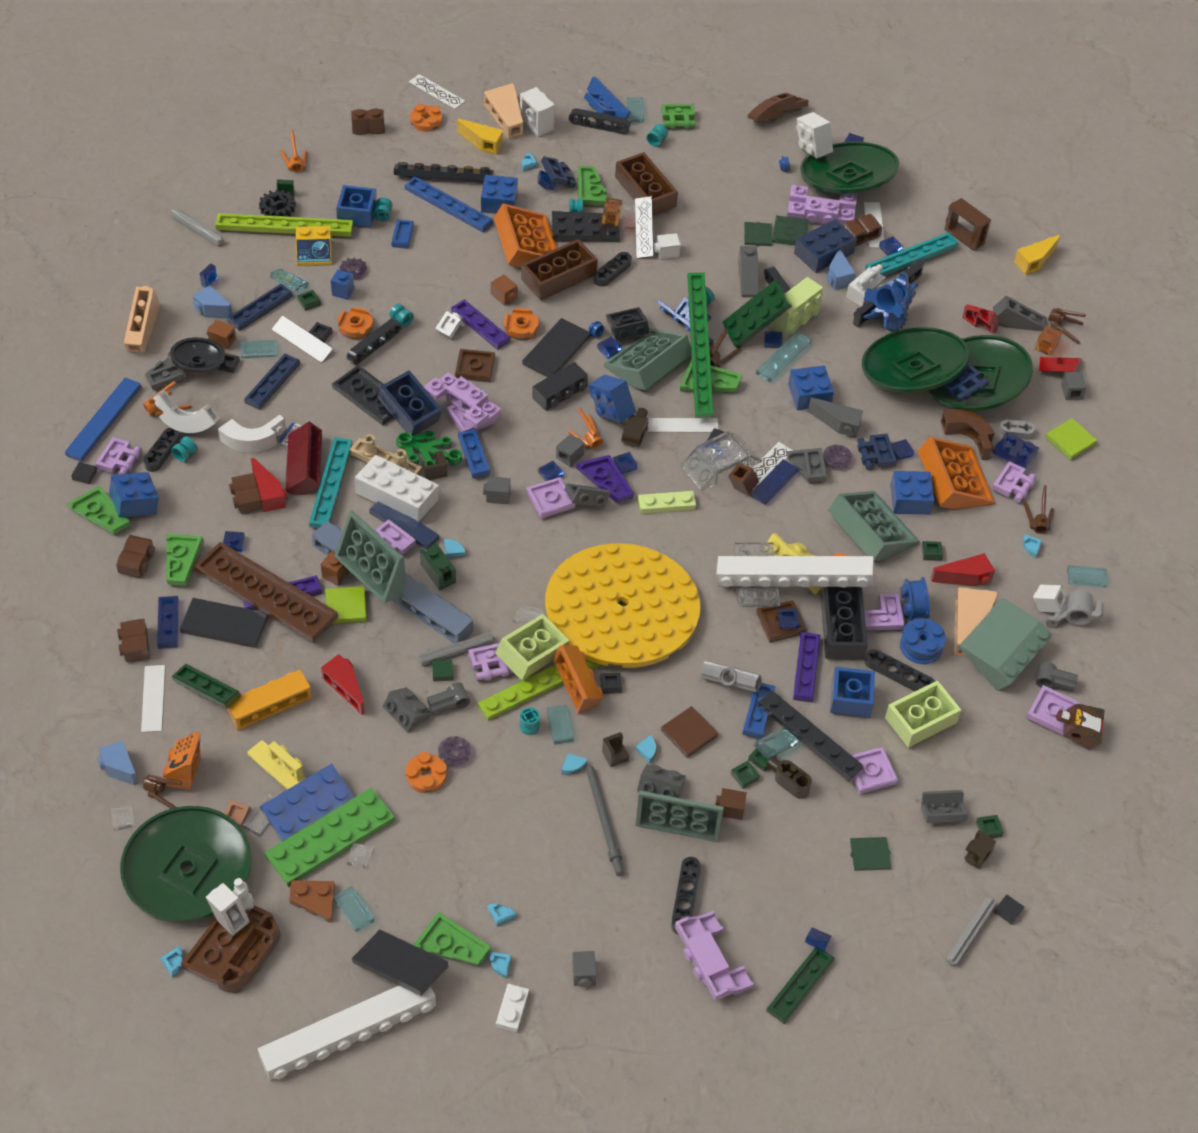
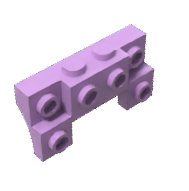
M791 185L787 220L824 225L836 219L842 226L847 221L854 220L857 200L856 193H840V200L807 196L808 187Z
M448 372L440 379L435 377L424 386L427 392L434 396L436 401L446 395L448 402L464 412L463 420L473 423L476 429L486 422H495L501 417V408L488 400V394L463 377L457 379Z
M714 910L703 915L685 917L676 921L675 928L685 945L683 949L684 956L688 962L691 961L694 966L693 972L696 979L701 980L703 985L707 986L714 1001L731 994L735 996L753 988L754 983L750 981L744 966L728 971L729 966L713 936L723 932V927L717 921Z

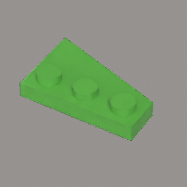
M578 165V200L583 199V205L611 206L612 201L608 198L607 191L602 186L595 167Z
M692 360L680 385V391H693ZM710 365L712 392H736L741 382L742 374Z
M101 486L67 503V507L113 535L130 526V522L126 517H118L113 501Z
M166 534L168 547H166L168 555L166 580L169 585L187 586L204 539L202 536Z
M440 912L436 914L414 943V946L433 955L478 967L492 950L490 945Z

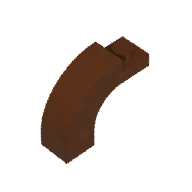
M944 409L941 418L944 434H962L970 437L977 445L981 460H989L990 453L993 452L992 440L994 437V431L989 423L970 411Z

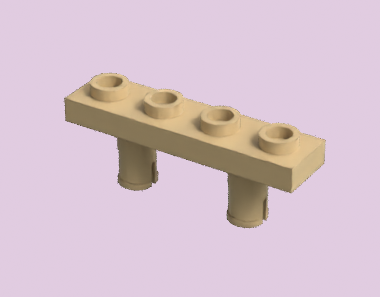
M371 434L366 435L363 439L359 438L350 448V455L367 463L377 455L417 475L422 473L421 466L406 459L407 453L405 450L398 449L397 453L393 454L376 446L375 437Z

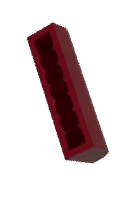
M310 421L288 434L285 488L286 492L290 494L304 495L320 487L322 429Z

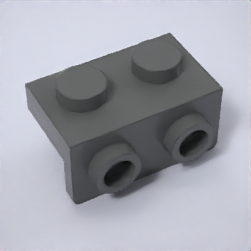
M567 484L564 489L572 503L604 507L611 494L609 490L575 484Z
M407 687L390 691L383 704V708L406 732L411 731L414 723L427 720L432 714L425 704Z
M646 764L640 776L637 792L639 793L640 790L678 798L686 776L678 771L662 769L655 764Z
M963 790L923 792L921 811L926 823L937 824L939 822L957 823L967 821L968 813L963 804Z

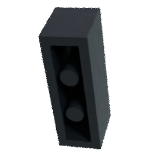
M573 362L532 386V398L547 411L557 406L563 400L569 399L575 393L584 390L588 385V374Z

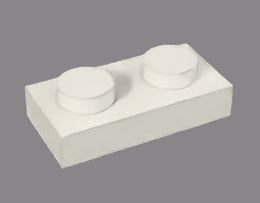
M507 984L496 1021L497 1028L518 1032L529 989Z

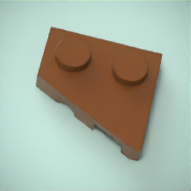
M291 880L290 904L298 908H304L306 912L312 915L317 914L325 918L327 922H332L335 882Z

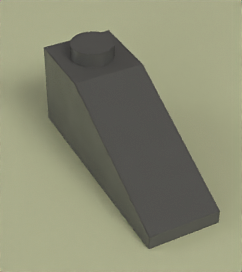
M740 246L738 265L741 297H754L759 293L757 246Z
M1007 295L993 307V312L998 317V323L1006 327L1037 331L1047 330V317Z
M810 398L809 413L837 433L857 437L863 410Z

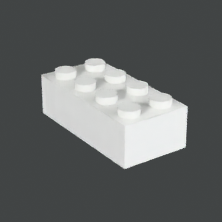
M377 455L355 477V493L375 503L379 501L419 522L438 501V484Z

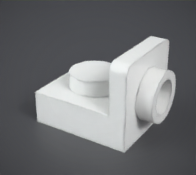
M446 311L435 329L452 339L459 326L463 328L465 324L461 320L462 317L455 312L451 314Z

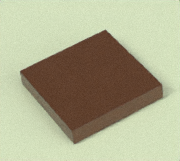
M460 349L455 377L457 379L463 377L466 380L490 382L495 352Z
M793 600L757 608L756 610L769 643L800 636L801 632L807 631Z
M692 706L661 726V731L686 757H689L718 737V732Z

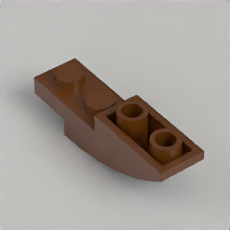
M787 92L778 94L756 106L748 114V118L754 120L755 123H762L763 120L774 121L776 118L783 117V112H789V109L801 110L802 107H807L809 100L796 97Z

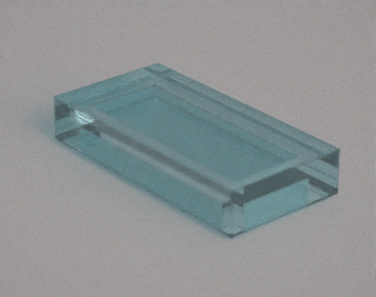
M627 97V109L630 111L628 120L631 123H644L643 97Z
M283 269L272 271L270 275L271 279L295 291L308 288L309 282Z
M277 340L241 341V358L277 357Z
M1068 565V584L1106 588L1108 584L1106 568Z
M567 705L547 707L554 745L574 742Z
M782 728L757 740L754 746L769 759L796 746L798 740L785 728Z
M352 886L333 896L335 903L356 932L375 921L373 915Z

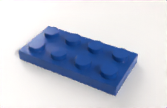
M331 763L262 804L260 809L280 840L284 841L353 799L354 796Z

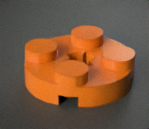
M423 104L415 105V109L410 113L411 125H415V129L419 131H432L434 127H440L442 124L440 107Z
M354 307L351 308V311L347 312L345 310L338 317L339 332L341 335L364 339L366 334L373 328V318L363 308Z
M517 308L513 310V313L509 315L507 313L504 317V329L511 338L531 339L538 331L539 318L537 315L532 314V311L529 309Z
M428 752L419 753L406 766L405 774L408 785L420 793L439 790L446 782V764L436 755L429 754ZM429 770L431 775L426 774L425 776L421 774H423L422 771Z

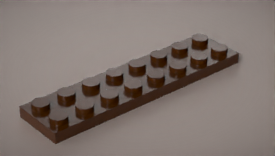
M219 542L194 566L195 571L311 642H314L338 618V612L222 542Z

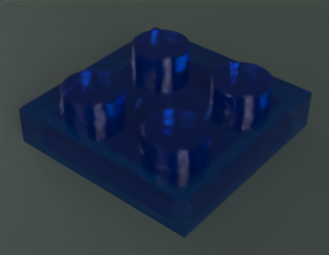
M1006 433L996 444L992 453L1020 467L1026 468L1038 453L1039 447L1018 438L1014 434Z

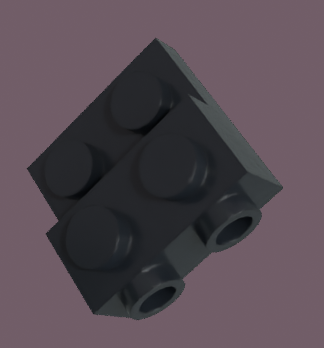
M640 307L606 314V319L611 327V333L615 341H625L631 337H643L645 334H649L648 320Z

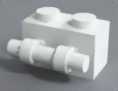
M878 264L872 268L869 267L848 285L846 297L862 307L866 303L864 292L867 288L875 290L885 283L886 277L880 274V271L883 270L882 265Z
M241 878L234 881L233 891L222 883L206 896L217 921L232 936L250 922L245 910H251L254 907V899L251 893H248L249 888Z

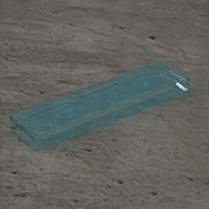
M797 331L756 370V375L771 382L811 344L812 339Z

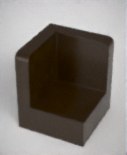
M443 451L435 452L436 464L422 465L425 479L433 480L448 476L447 462Z
M621 732L603 738L602 753L610 767L629 761V755L622 744L623 734Z

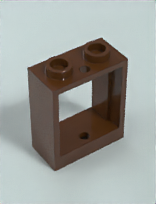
M962 198L952 202L948 208L949 212L945 220L944 230L975 251L985 244L991 219ZM959 216L974 226L973 233L958 222Z

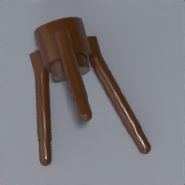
M1053 308L1048 318L1051 326L1056 327L1079 344L1080 341L1058 324H1063L1065 320L1083 325L1082 321L1068 317L1066 314L1086 317V314Z
M727 329L724 330L714 348V342H711L709 346L711 366L720 368L724 362L741 350V347L720 360L721 355L717 349L728 332Z
M1043 485L1041 514L1036 515L1034 520L1027 502H1024L1030 528H1034V531L1039 534L1050 530L1054 509L1051 508L1048 518L1045 515L1046 485Z
M151 774L147 775L144 780L143 789L149 791L148 796L155 798L170 809L176 808V806L157 795V793L163 792L166 783L181 785L182 782Z

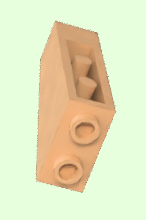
M511 83L485 91L484 105L506 137L511 139L523 135V120L514 84Z
M136 286L124 339V345L127 351L145 353L160 309V302L155 290L149 286Z
M958 587L955 597L954 655L966 656L958 646L993 608L997 592Z

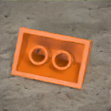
M575 645L559 646L553 662L577 713L599 706L603 693L594 681L595 676L592 669H589L586 664L584 652L580 651L579 647Z

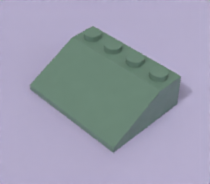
M651 328L649 329V334L637 338L603 365L622 380H626L632 387L646 390L657 380L662 379L669 371L674 370L678 364L687 360L691 355V345L687 335Z
M875 491L838 494L828 509L833 519L843 527L844 532L850 535L866 556H873L874 562L884 561L920 542Z
M353 510L349 511L334 557L383 603L401 598L407 583L403 556Z
M1002 598L962 641L958 648L995 689L1000 690L1015 680L1053 635L1038 619Z
M639 790L635 826L718 842L724 807Z

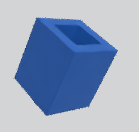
M337 269L331 279L332 296L348 300L355 289L354 274Z

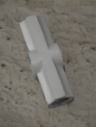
M704 661L701 667V678L720 682L725 686H735L758 692L762 684L760 674L741 670L738 667H729L710 661ZM730 672L733 673V676H734L733 681H731L730 678H729V673H730Z

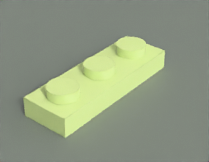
M693 491L638 495L640 514L696 510Z

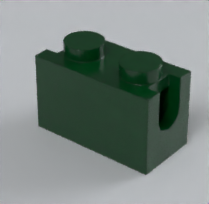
M437 543L432 544L427 551L425 549L420 550V565L439 591L456 583V569ZM444 573H445L446 576H447V578H445V579H443V574H444Z

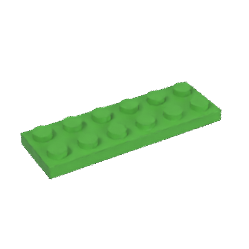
M369 788L267 850L264 854L287 887H289L291 880L302 879L394 822L395 816L375 791Z

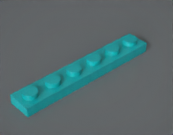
M947 232L866 264L865 270L880 264L883 267L880 274L887 276L909 267L911 264H915L918 260L924 261L954 249L958 246V241Z
M336 437L333 439L310 517V528H319L326 521L331 522L349 459L350 448L353 445L351 439Z

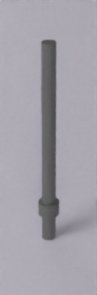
M588 766L586 772L609 848V860L613 862L616 875L621 876L624 874L621 863L622 855L620 849H617L594 767Z

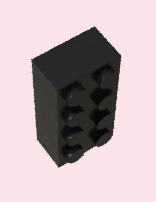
M822 587L820 598L825 658L864 659L868 644L862 587Z

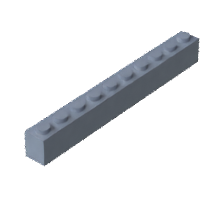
M326 521L312 534L313 547L326 556L331 551L336 553L343 531L337 525ZM406 573L407 583L402 597L392 601L452 643L465 640L473 632L472 618L468 614H463L457 610L453 604L444 601L440 595L432 593L424 584H419Z

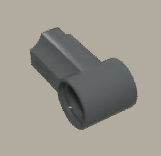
M1043 662L1039 665L1036 684L1041 688L1043 685L1048 688L1054 686L1074 692L1078 675L1059 670L1052 663Z
M457 682L451 684L446 691L427 697V702L431 713L436 714L453 707L455 709L465 708L469 705L470 698L463 684Z

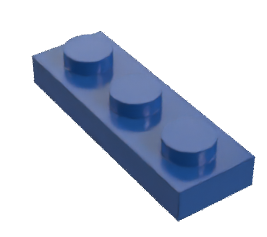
M476 429L458 433V440L472 478L490 475V468Z
M762 683L758 692H753L743 728V735L762 739L768 714L758 707V702L772 690L775 692L776 686Z

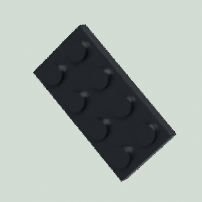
M552 211V239L620 242L619 214Z

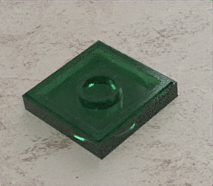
M776 215L772 242L795 245L797 238L807 234L809 220Z

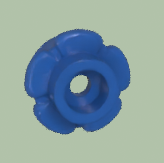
M782 156V159L779 160L780 169H784V172H786V170L791 169L789 158Z
M595 321L590 324L589 332L591 337L598 338L603 334L605 327L601 322Z

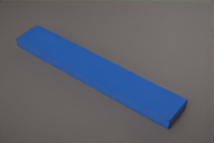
M416 176L405 184V190L481 232H484L493 224L492 218Z
M125 377L65 450V455L82 462L140 390L141 383Z

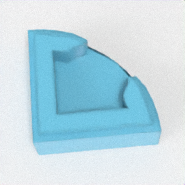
M527 153L521 162L522 171L538 167V162L531 153Z
M1025 534L1023 538L1024 549L1036 558L1043 540Z
M444 539L447 558L465 556V549L459 542Z
M651 735L639 743L635 749L649 763L654 759L656 752V743Z
M568 753L561 769V774H572V772L582 770L587 764V759Z
M497 903L487 905V909L496 926L516 918V913L510 907L498 905Z
M180 946L160 958L172 977L182 967L183 954Z
M490 951L491 967L498 975L507 978L512 955Z

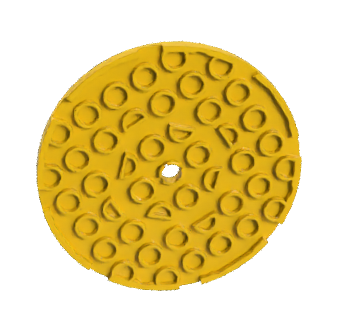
M610 543L584 549L566 559L555 570L546 589L545 612L546 617L570 640L568 645L578 646L580 651L584 652L586 660L604 666L613 664L622 665V668H637L669 658V655L677 650L680 651L689 642L698 625L700 599L697 588L689 574L673 559L644 546ZM621 601L626 603L627 605L621 606L618 603Z

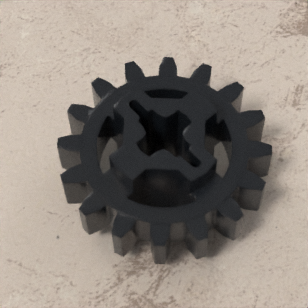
M276 189L275 192L270 190L269 194L264 193V197H260L259 209L264 216L286 217V215L292 216L291 212H295L296 202L290 192L285 194V190L278 192V189Z

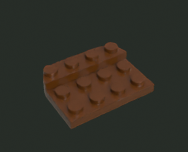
M255 905L251 910H245L250 922L233 936L215 918L181 962V966L183 969L217 984L222 991L238 993L252 979L279 941L281 932L273 915Z

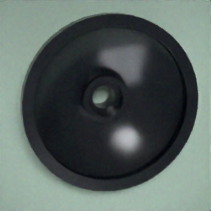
M191 337L182 339L172 346L170 359L176 367L185 372L206 374L222 366L225 361V352L218 343L210 339Z

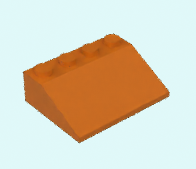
M504 203L501 205L494 216V221L508 265L521 268V264L557 249L545 214Z
M930 436L918 449L925 471L931 472L932 488L940 507L955 510L993 505L995 503L971 446Z

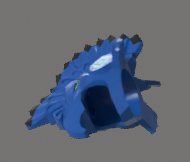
M902 272L897 279L891 280L875 290L867 288L864 292V300L874 303L876 308L870 314L863 317L872 320L884 316V327L886 330L896 332L899 331V328L903 329L902 326L905 325L906 317L908 316L906 310L909 309L912 298L916 295L915 290L918 284L914 283L911 285L908 283V274Z

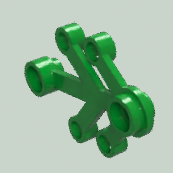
M426 431L423 434L414 436L408 432H402L396 438V445L399 448L405 449L408 461L417 465L419 464V456L414 453L413 448L419 450L425 466L436 464L430 454L435 455V452L443 451L435 447L450 448L452 446V439L444 436L441 439L435 440V433L433 431ZM460 450L443 451L445 459L452 466H458L462 462V452Z

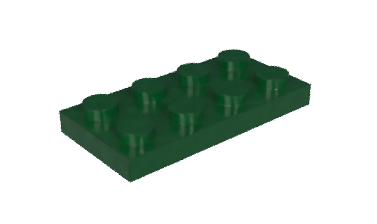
M775 279L722 321L725 329L728 330L727 333L733 345L739 348L790 309L792 304L780 282Z

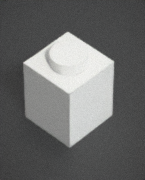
M677 233L657 235L654 251L658 253L659 259L678 258L680 256V242Z
M1040 585L1037 592L1034 593L1033 600L1039 612L1060 613L1067 598L1061 585Z

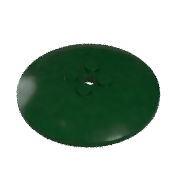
M868 142L833 144L832 153L819 158L809 154L800 165L801 177L807 184L816 189L832 193H857L878 188L891 181L899 170V160L894 152L884 146Z
M930 327L908 328L887 334L872 343L862 357V370L865 377L872 384L885 390L902 393L928 391L946 385L961 375L967 367L969 351L966 343L959 336L949 331Z
M993 335L962 338L969 351L967 366L971 365L978 370L982 378L980 381L986 378L989 384L984 387V390L977 391L969 399H963L960 402L956 399V395L959 392L951 395L942 386L928 391L938 402L953 409L981 411L996 408L1012 401L1027 388L1033 374L1032 360L1029 353L1020 344L1008 338Z
M202 806L176 807L151 817L132 834L121 857V880L130 900L147 915L162 921L175 923L198 921L214 915L206 899V896L213 889L224 883L233 891L236 879L241 878L243 882H247L251 870V850L244 831L226 814ZM185 865L193 866L192 870L188 872L182 871V868Z

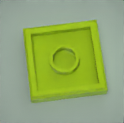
M1073 418L1049 431L1045 436L1048 441L1070 460L1097 443V439Z
M364 586L325 589L326 605L338 612V618L332 624L366 621Z

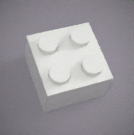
M537 87L521 93L520 112L523 122L537 137L553 131L555 122L554 103Z
M814 112L797 118L798 145L801 149L815 158L833 152L831 124L829 121Z

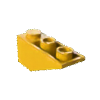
M457 118V132L479 150L497 154L503 144V130Z
M1060 235L1049 237L1043 241L1018 249L1014 263L1025 275L1039 270L1056 250Z

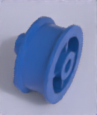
M921 577L917 581L904 579V584L900 587L901 598L905 599V606H903L904 617H908L909 621L918 617L929 619L930 603L925 578Z
M916 618L905 625L900 640V649L903 655L914 663H933L942 654L946 640L945 632L933 620Z

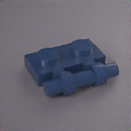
M543 156L541 163L552 183L567 184L570 188L576 186L575 178L570 174L568 165L564 162L559 163L555 158Z
M968 365L961 375L942 387L951 395L959 392L956 395V399L960 402L963 399H969L973 393L984 390L989 381L986 378L980 381L981 373L973 366Z
M888 433L870 435L869 441L866 442L864 438L857 439V448L862 455L861 461L867 470L873 468V462L877 463L878 468L896 466L897 460ZM868 450H872L873 454H869Z

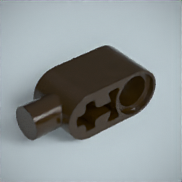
M639 408L636 415L633 414L629 417L622 434V443L640 447L649 423V418H646L648 411L645 408Z
M772 757L768 761L766 767L776 774L775 781L777 784L798 799L806 798L809 795L812 783L810 775L789 760L779 761Z

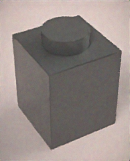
M1065 372L1061 383L1065 400H1083L1087 388L1083 373Z
M569 434L556 446V458L571 467L584 455L585 443L580 438Z
M488 476L487 484L484 483L483 495H486V502L509 504L511 478Z
M595 951L572 953L574 986L586 988L596 985Z

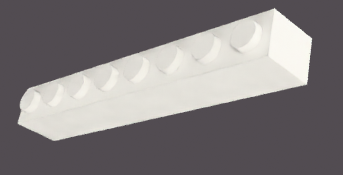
M718 556L716 575L718 586L873 587L874 559L873 556Z
M397 986L257 1048L259 1058L270 1081L281 1079L288 1072L295 1069H303L309 1063L315 1060H323L337 1050L343 1051L357 1041H365L377 1032H385L397 1023H405L417 1014L431 1011L436 1006V996L431 986L422 996Z

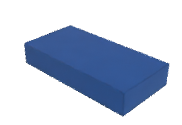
M397 219L391 242L392 247L409 248L414 221Z

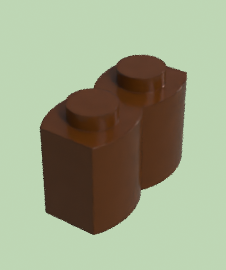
M374 108L368 111L363 109L351 111L353 134L385 133L384 110Z
M872 214L863 215L859 219L849 220L843 225L857 238L856 246L866 241L877 239L882 233V226Z
M254 473L231 477L232 483L229 484L231 495L235 494L236 496L232 498L235 509L239 508L240 513L262 509Z
M129 535L117 560L118 573L141 578L143 573H146L148 570L150 557L152 558L155 554V546H153L152 540Z
M145 618L120 622L121 628L117 629L119 641L122 640V644L119 645L120 656H124L126 662L150 658Z

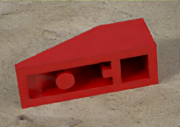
M250 458L263 512L286 508L285 500L288 499L286 488L282 489L280 481L255 458Z
M983 553L934 567L930 579L932 582L975 587L992 582L995 569L986 554Z
M338 654L321 667L322 679L362 715L365 713L364 701L353 665L349 659H344Z

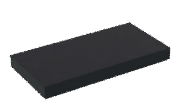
M561 318L522 360V365L549 377L563 368L589 339L590 332Z
M355 366L332 383L334 390L382 426L393 418L391 413L378 399L380 386L383 383L361 366Z
M192 598L181 624L180 632L256 648L268 615L262 611Z
M380 929L352 957L354 964L420 996L449 967L448 961Z

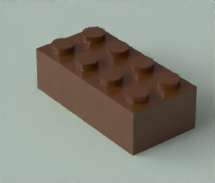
M645 152L616 162L615 178L634 201L637 198L651 196L652 216L677 207L678 191Z
M577 239L521 264V280L541 300L593 276L597 271L598 259Z

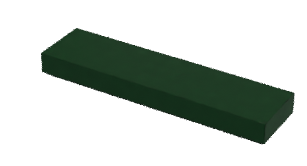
M188 664L183 665L172 675L176 683L225 709H228L241 697L238 690Z
M816 945L767 1007L766 1012L785 1024L833 963L834 957Z

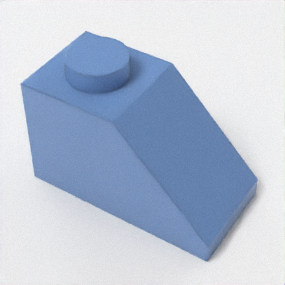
M841 250L837 251L827 274V281L834 290L848 287L854 281L855 276L854 270Z
M210 285L193 295V307L203 316L228 318L232 315L231 304Z
M123 740L99 748L101 757H98L97 760L101 770L105 769L109 777L132 785L138 784Z

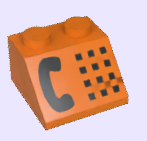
M195 732L177 740L174 749H170L168 761L170 762L169 765L164 767L163 778L181 781L182 784L166 783V787L185 790L192 789L201 759L200 732Z

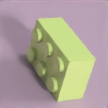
M806 277L786 293L792 307L770 324V328L785 338L795 333L801 325H805L810 318L818 315L820 312L823 287L809 277Z
M542 614L502 638L495 654L523 680L551 663L559 646L568 645L570 640Z
M937 680L889 704L885 719L909 748L956 724L961 709Z

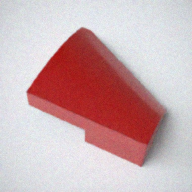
M970 304L964 307L962 318L976 327L981 324L992 334L997 331L998 317L996 313Z
M1040 357L1039 371L1076 372L1082 363V358Z

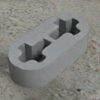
M1010 419L1003 420L999 428L1002 436L1017 439H1030L1033 437L1035 430L1034 425L1030 422Z

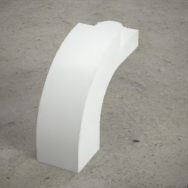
M162 390L153 398L156 406L164 412L159 418L166 425L180 432H201L214 425L220 419L210 404L198 411L187 412L180 409L165 390Z
M278 415L260 428H245L233 419L218 428L219 438L223 444L233 450L245 453L261 452L277 445L276 437L286 431L285 419L281 415Z

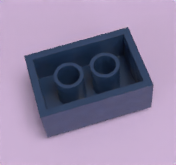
M834 219L797 238L794 254L817 273L830 266L837 251L841 250L845 258L853 254L857 238Z
M410 370L380 386L378 399L401 427L412 436L440 420L442 408Z

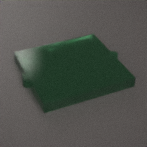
M744 222V245H756L757 247L772 246V223Z
M887 837L850 838V856L853 858L854 871L891 869V851L888 849Z

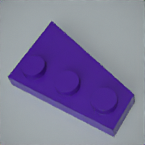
M610 455L577 463L576 469L598 488L609 490L611 493L609 497L616 503L633 499L634 492Z

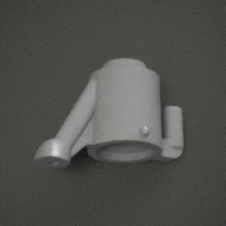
M1082 589L1074 590L1068 595L1061 612H1056L1054 616L1049 617L1046 625L1048 627H1056L1058 622L1063 619H1067L1069 623L1077 626L1089 624L1092 619H1100L1102 617L1104 603L1097 601L1095 611H1092V594Z

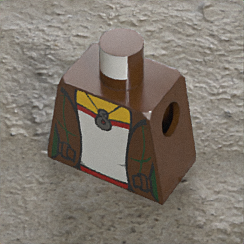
M1075 704L1066 711L1062 709L1058 711L1056 720L1064 723L1063 734L1065 737L1088 750L1101 744L1104 709Z

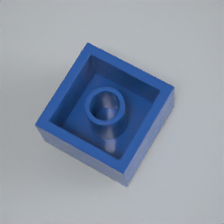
M485 175L481 194V212L496 214L503 203L516 207L518 178Z
M343 185L336 207L337 219L353 220V225L371 227L377 201L376 189Z
M825 365L790 370L788 385L797 410L808 409L811 397L832 402L834 390Z
M604 374L588 384L590 395L596 406L595 411L599 416L621 423L636 413L626 380Z
M893 471L890 484L893 512L895 514L930 515L934 502L931 472Z
M149 472L111 475L109 493L119 518L156 514L159 496Z
M835 666L832 679L830 713L870 718L874 705L875 671Z

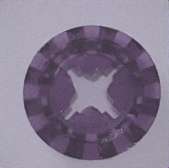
M347 258L339 266L340 270L353 273L354 279L364 276L367 272L366 262H363L361 258Z
M831 445L824 450L823 458L826 461V465H831L832 469L834 467L839 469L842 467L847 468L848 464L852 461V453L845 446Z
M452 736L440 743L438 754L445 764L448 763L452 767L454 764L461 766L464 761H468L471 755V747L464 738ZM451 747L458 751V756L451 753Z

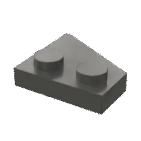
M170 352L163 362L160 360L154 368L145 374L152 390L167 386L173 381L177 382L187 378L185 371L172 363Z
M822 448L787 451V459L807 482L826 481Z

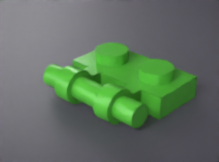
M662 104L663 120H669L663 121L664 127H670V129L684 127V129H689V127L696 126L695 120H689L695 119L694 104Z

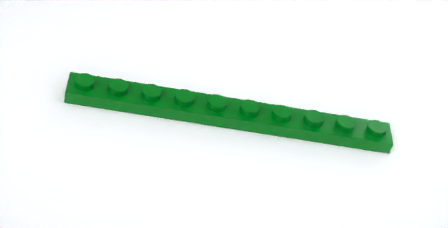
M705 272L687 273L695 418H713Z

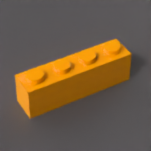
M297 670L242 694L227 711L236 729L240 730L311 699V688L301 670Z

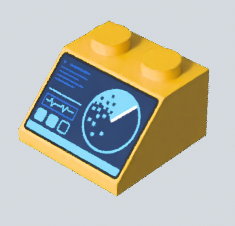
M330 226L296 227L297 266L332 265Z

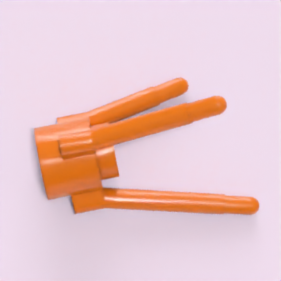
M291 130L293 156L288 160L283 150H280V153L287 164L288 170L298 173L303 168H306L307 150L304 151L303 158L297 155L294 131Z
M173 381L162 390L167 391L169 395L171 391L168 390L171 387H173L176 384V382ZM156 395L144 402L143 406L149 415L155 414L157 417L164 412L156 406L153 399ZM187 404L178 407L180 409L190 408L192 405Z
M579 408L578 411L589 429L585 434V440L572 430L568 432L580 438L585 443V448L590 446L591 449H596L602 445L603 439L591 415L588 414L586 417L582 409Z

